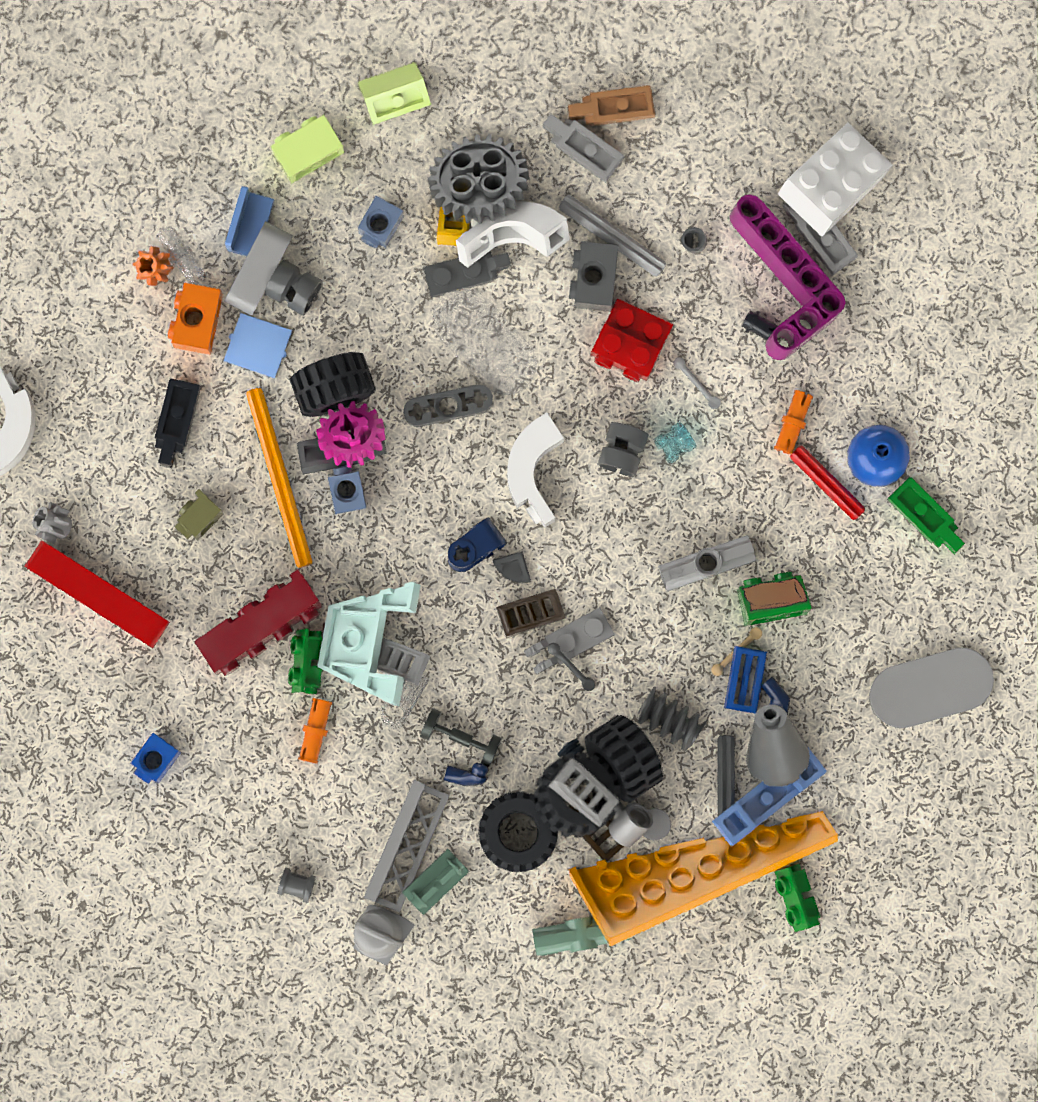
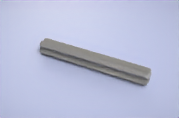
M571 195L565 196L561 201L559 209L606 243L619 245L618 251L650 274L657 277L666 266L664 260Z

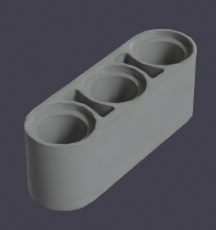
M265 221L224 302L252 316L293 235Z

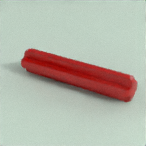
M799 446L793 451L790 456L791 460L852 520H856L865 511V507L804 446Z

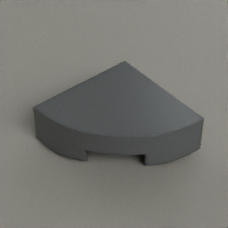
M523 551L492 560L495 568L504 578L506 577V579L516 583L531 582Z

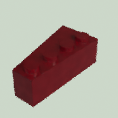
M299 569L289 575L292 579L287 585L285 583L274 585L266 591L267 593L263 596L265 600L260 603L258 600L248 603L236 613L238 615L237 618L234 620L231 617L225 619L194 641L216 675L223 673L224 676L231 674L240 667L238 662L249 655L251 659L259 656L267 650L266 643L274 638L277 642L285 639L294 632L291 628L300 621L305 625L320 615L318 610L322 608V605Z

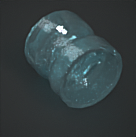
M680 421L671 427L670 432L660 434L653 439L659 450L662 448L667 455L664 458L670 465L679 459L680 454L690 452L697 447L691 434Z

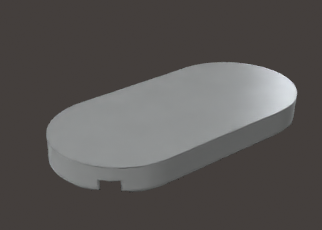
M955 648L908 661L883 670L875 678L869 692L870 706L875 716L887 725L895 728L916 726L980 706L986 701L992 691L994 682L993 671L984 656L968 648Z

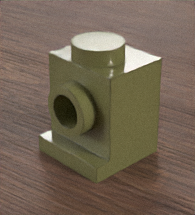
M200 489L195 492L198 499L195 502L192 500L188 501L180 509L179 514L181 516L177 520L178 523L174 526L187 540L193 536L198 541L224 515L222 510Z

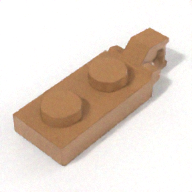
M651 85L592 92L589 96L582 97L583 103L570 104L567 109L568 117L571 121L585 119L586 125L594 126L655 118Z

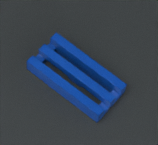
M734 646L724 708L756 714L767 656L766 651ZM742 654H746L738 701L735 704L734 697ZM753 656H758L750 706H746L744 704Z

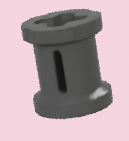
M285 867L277 894L282 896L286 893L302 898L303 902L308 903L316 876H302L292 873L290 868Z

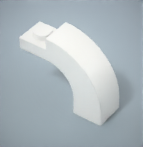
M515 201L516 209L506 207L505 217L498 212L495 213V221H491L488 216H484L482 224H479L477 217H472V228L464 232L456 240L459 261L469 267L493 248L513 242L530 245L548 257L570 240L567 218L547 206L525 201Z
M1 367L0 396L5 405L6 416L3 427L0 430V476L14 468L24 457L32 442L36 424L35 408L29 392L23 389L15 393L19 386L11 372L6 374Z
M547 412L531 422L517 437L509 455L507 470L508 487L515 506L519 508L528 502L530 506L526 510L535 524L541 522L544 528L555 522V516L536 488L534 470L539 460L546 453L564 442L563 436Z

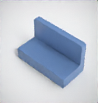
M241 187L225 241L228 252L247 257L265 221L269 222L274 199L250 193L248 187Z

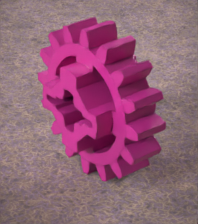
M351 401L349 408H345L342 403L338 404L339 411L337 412L329 409L327 411L329 419L321 418L319 420L321 428L316 430L320 451H324L325 458L328 460L333 457L337 466L342 461H346L348 468H351L353 461H358L361 466L364 465L363 458L365 457L374 460V450L382 451L381 441L386 440L384 423L382 418L378 417L377 410L374 409L369 412L368 406L365 403L360 408H356L355 401Z

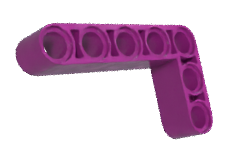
M746 194L738 200L732 209L730 222L802 306L773 331L765 344L766 352L771 358L785 360L836 319L845 307V298L763 201L755 195ZM741 209L750 211L752 217L745 216ZM761 232L771 235L772 240L765 239ZM782 255L788 256L793 264L786 263L782 259ZM802 279L809 280L813 287H807L802 282ZM822 302L829 303L833 311L825 309ZM800 320L807 321L811 329L804 328ZM777 338L785 339L789 347L779 344Z

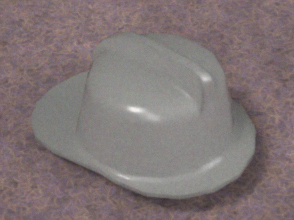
M369 905L355 923L353 931L354 949L362 955L388 965L397 950L404 946V940L415 925L408 919L383 907Z

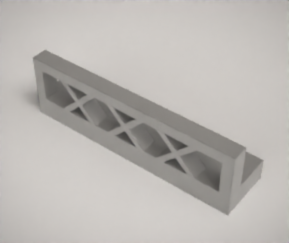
M413 780L363 898L400 913L406 899L402 891L413 882L450 795ZM423 792L441 799L437 810L423 816L419 806ZM417 809L420 818L412 821V818ZM434 816L428 828L425 819ZM422 821L426 836L423 841L411 845L406 832L410 825ZM403 839H405L408 847L399 850ZM421 845L417 857H415L413 848ZM409 850L414 864L411 870L398 875L394 860L398 854ZM392 867L395 876L387 879ZM408 875L403 887L400 878ZM397 879L401 889L397 904L380 898L379 896L384 884Z

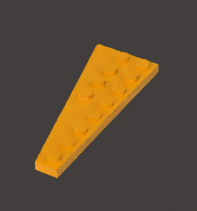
M823 811L789 818L787 822L770 827L764 826V824L758 825L732 847L724 837L707 841L704 838L660 847V850L645 855L633 853L627 855V859L609 863L606 860L597 861L596 866L578 870L575 866L568 870L574 885L609 945L612 946L838 842V834Z

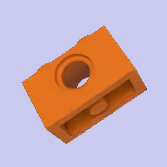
M184 282L182 291H177L174 302V309H178L176 321L171 320L168 330V339H172L171 343L174 348L211 355L223 299L221 289ZM192 312H199L203 315L201 322L197 325H189L186 322L188 315Z

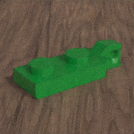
M909 477L888 497L887 500L937 548L944 544L955 555L964 546L965 543L954 533L958 529L954 523L955 520L912 477Z

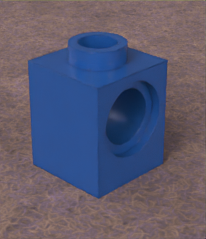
M152 733L130 764L137 768L134 774L147 784L151 780L159 783L181 752L157 734ZM152 752H159L162 756V764L157 769H149L146 764L148 755Z

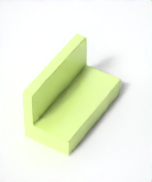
M411 63L358 82L373 125L431 105L424 79L416 63Z

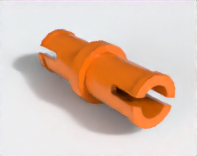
M794 390L787 415H783L781 420L783 426L777 443L774 446L775 450H781L783 453L792 455L799 433L805 429L806 423L804 420L814 396L810 394L805 395L803 391Z
M313 698L308 723L303 726L302 730L305 732L298 759L318 764L323 737H327L328 730H325L333 702Z

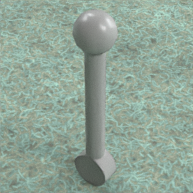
M677 357L673 362L674 367L683 371L708 400V405L711 409L719 408L721 404L720 399L713 397L686 367V362L683 358Z

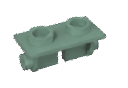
M447 849L402 893L424 915L470 871Z

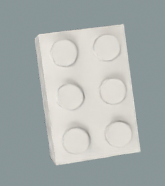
M847 122L786 180L778 195L823 237L884 178L892 164Z

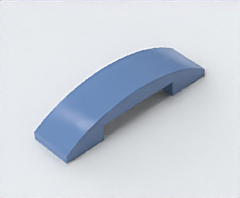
M810 749L809 766L807 770L805 769L799 775V779L796 782L785 786H768L762 781L712 821L731 847L827 772Z

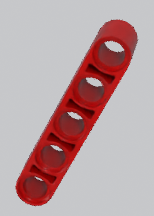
M42 540L24 566L152 649L170 623L159 614Z

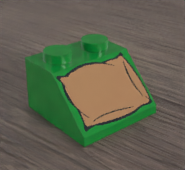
M792 572L775 574V580L762 582L761 577L744 580V586H740L737 589L744 626L806 615L812 608L802 576H793Z

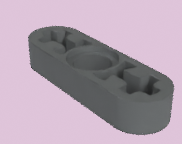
M480 384L410 399L405 404L403 410L404 417L411 426L423 427L486 413L491 408L493 396L489 388ZM480 391L482 396H487L488 400L483 401V407H477L476 403L466 404L468 411L462 412L460 394H465V400L474 398V392ZM445 398H452L457 402L458 406L454 413L447 415L440 411V402ZM435 400L434 409L438 417L431 418V412L423 413L421 420H416L415 416H409V412L414 409L413 405L419 404L421 409L430 408L428 401Z

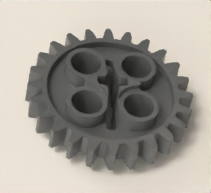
M476 134L474 141L470 142L465 136L463 137L462 145L453 141L451 142L453 150L450 151L443 148L441 149L443 158H434L435 166L429 168L431 176L428 177L431 197L435 199L437 208H443L444 215L452 212L454 220H458L464 215L466 223H469L472 217H477L479 224H482L484 216H488L491 221H495L494 214L497 212L505 217V208L516 209L515 200H523V191L528 190L527 181L530 178L526 159L522 158L521 150L515 151L512 142L504 145L503 137L493 142L492 136L489 134L485 141H481L479 134Z

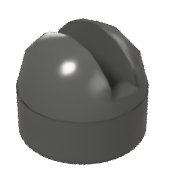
M691 227L684 231L681 242L688 252L699 253L707 245V236L700 228ZM694 234H698L697 248H693Z

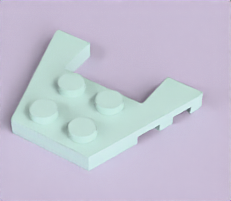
M408 582L403 587L396 589L388 588L372 596H360L329 605L317 667L394 706H399L404 678L398 675L376 673L387 611L416 613L421 585L415 582Z

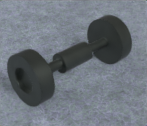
M432 708L420 737L429 741L435 729L448 735V739L469 748L471 745L485 751L481 764L490 767L502 738L493 734L487 746L474 740V736L454 727L451 730L437 724L441 711Z

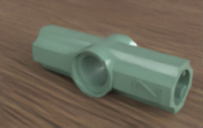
M593 916L567 920L564 924L532 929L536 956L556 954L568 950L571 953L598 948V945L608 944Z

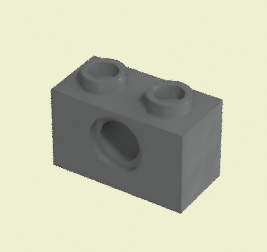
M581 241V249L574 250L572 268L578 269L577 281L571 280L569 299H575L574 308L611 312L619 245ZM590 270H596L601 274L602 279L597 283H590L585 279L584 275Z

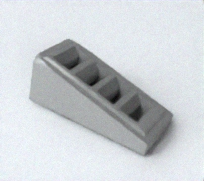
M382 638L377 671L388 675H398L407 682L419 685L430 655ZM415 657L412 666L409 670V673L407 674L406 672L409 668L412 658Z
M573 758L564 765L549 784L550 788L598 827L619 802L614 795ZM571 774H574L577 778L568 787L565 782ZM581 782L585 783L587 786L584 788L581 794L577 796L574 793V791L578 788ZM593 790L597 794L587 805L584 799ZM603 798L607 802L597 814L593 811V808Z

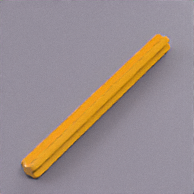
M254 388L247 391L246 396L295 564L298 568H303L312 564V557L264 393L261 388Z

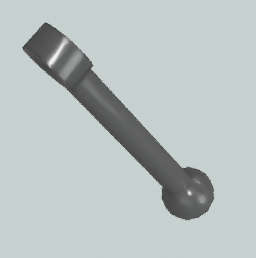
M549 644L548 652L556 655L576 675L586 691H592L595 688L593 679L586 678L560 651L559 644Z

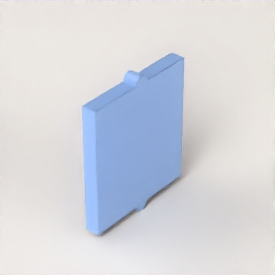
M240 313L234 333L229 335L231 341L223 361L275 378L282 358L287 356L285 349L292 330Z

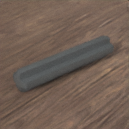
M721 735L717 739L718 816L735 803V738L732 735Z

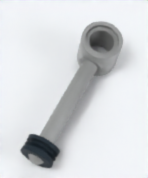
M576 738L565 743L557 755L559 757H564L570 753L577 755L579 752H583L585 748L580 746L581 743ZM619 802V806L614 809L616 813L613 821L609 824V832L617 843L630 847L653 825V818L650 812L639 803L632 802L624 807Z

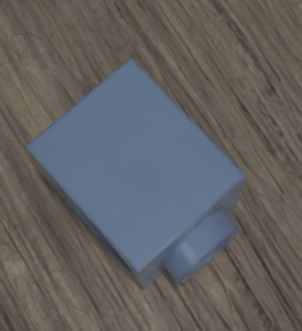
M375 196L358 226V232L362 235L361 240L376 249L379 245L386 248L404 218L403 210ZM376 219H384L387 221L388 226L383 231H375L371 228V224Z
M347 465L333 468V473L328 474V482L335 514L366 508L359 468L352 469V467L348 468ZM349 480L353 482L356 487L355 492L350 496L341 495L337 490V486L341 481Z

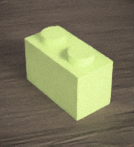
M325 115L319 118L313 116L301 124L299 130L292 134L290 132L281 134L274 140L275 144L271 145L275 158L291 184L344 154L343 145Z

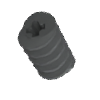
M654 686L638 711L640 713L638 723L643 724L650 719V731L661 726L660 737L664 738L671 732L670 743L675 744L682 739L681 750L686 751L693 745L708 719L702 724H698L699 713H695L688 718V706L677 711L678 700L674 699L667 705V693L664 692L656 698L657 687Z

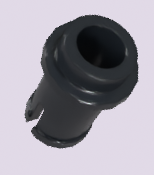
M750 310L741 326L746 329V333L751 331L767 341L778 325L760 316V311L753 312Z

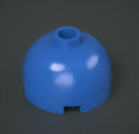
M871 425L860 430L851 440L847 451V464L852 474L861 483L873 487H886L897 482L906 472L910 461L909 446L905 437L895 428L887 425Z

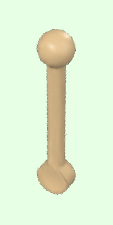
M758 627L752 628L749 633L750 635L739 647L746 648L753 640L760 639L762 630ZM734 650L720 664L712 666L711 672L713 675H722L723 668L732 661Z

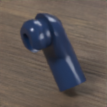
M772 676L761 687L770 697L769 705L782 707L788 715L790 697Z
M474 763L472 771L448 765L444 781L462 786L483 785L488 780L487 773L489 768L484 764Z

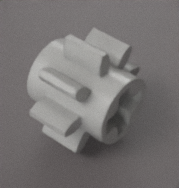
M52 502L49 503L48 508L40 507L35 512L32 521L33 527L37 529L35 535L55 544L57 538L64 539L67 537L72 528V520L70 517H67L70 511Z

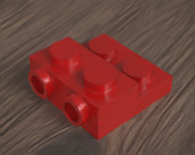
M617 298L591 350V356L596 357L594 360L596 364L606 369H611L612 366L623 370L622 375L634 382H639L640 379L647 381L674 324Z

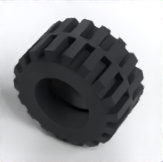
M347 352L319 360L298 370L289 379L301 414L307 417L326 415L329 409L334 412L339 411L338 404L340 403L347 408L350 406L351 401H355V404L370 397L376 390L364 354L360 352Z
M621 714L617 715L586 735L585 746L588 757L590 758L592 755L600 757L598 760L600 764L606 762L610 766L607 769L610 775L615 772L618 779L614 783L615 786L620 785L621 791L617 794V797L622 801L630 803L662 782V765L655 748L639 726L629 718Z
M579 752L577 755L573 753L566 754L563 758L553 762L536 783L538 789L534 791V798H538V803L535 804L536 811L541 810L543 816L540 819L542 822L548 821L551 824L550 830L553 832L557 830L562 831L561 836L565 837L574 835V838H578L586 834L590 835L607 824L616 813L613 809L598 827L581 812L570 809L565 804L563 798L549 787V784L571 758L582 765L616 798L617 794L621 792L620 785L615 786L614 783L618 779L615 772L610 775L607 770L610 766L606 762L600 764L598 762L600 757L592 755L589 758L587 753ZM571 774V776H570L569 778H577V777H576L574 774ZM591 790L592 795H593V798H594V796H595L597 793L594 792L593 790ZM601 798L593 808V811L598 814L607 801Z
M519 791L503 794V796L494 799L486 807L480 819L478 834L481 847L490 861L506 871L527 872L539 867L551 856L557 844L558 830L553 832L549 829L551 824L548 821L542 822L540 817L543 814L541 810L536 811L535 804L538 803V798H534L533 794ZM514 813L528 815L533 819L537 827V838L534 844L523 851H513L507 848L502 843L499 835V829L503 820Z

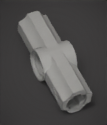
M748 535L711 548H703L697 553L659 565L658 568L663 584L668 592L756 561L752 543ZM703 556L712 557L716 563L715 569L704 571L699 566V559Z

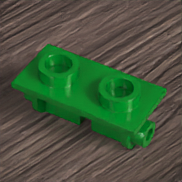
M297 630L296 635L292 637L290 650L294 654V666L289 669L288 684L292 686L291 693L304 692V694L317 695V689H321L322 669L311 665V660H319L323 639L321 631Z
M800 864L775 871V886L778 893L783 896L787 908L785 911L786 919L793 927L794 932L820 925L818 918H821L814 896L804 899L802 893L812 890L806 870L802 869Z

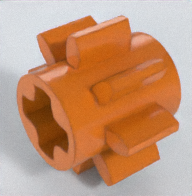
M150 246L149 252L139 250V257L133 263V266L136 267L139 273L136 278L140 280L147 279V285L156 286L158 280L167 282V275L170 270L174 269L168 259L170 253H160V248Z

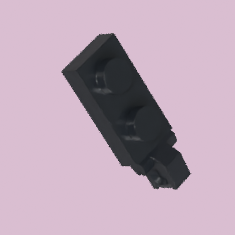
M169 379L155 434V448L161 449L158 460L159 466L172 468L175 454H183L184 448L187 446L201 386L198 384Z

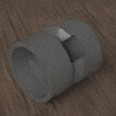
M282 260L267 284L265 295L279 303L287 301L288 308L304 316L313 304L314 298L317 297L323 281L308 272L303 275L300 274L299 267L286 260Z
M611 422L605 439L609 445L602 448L597 465L624 476L635 477L641 461L638 453L644 452L649 434L627 424ZM621 444L627 445L628 449L620 448Z

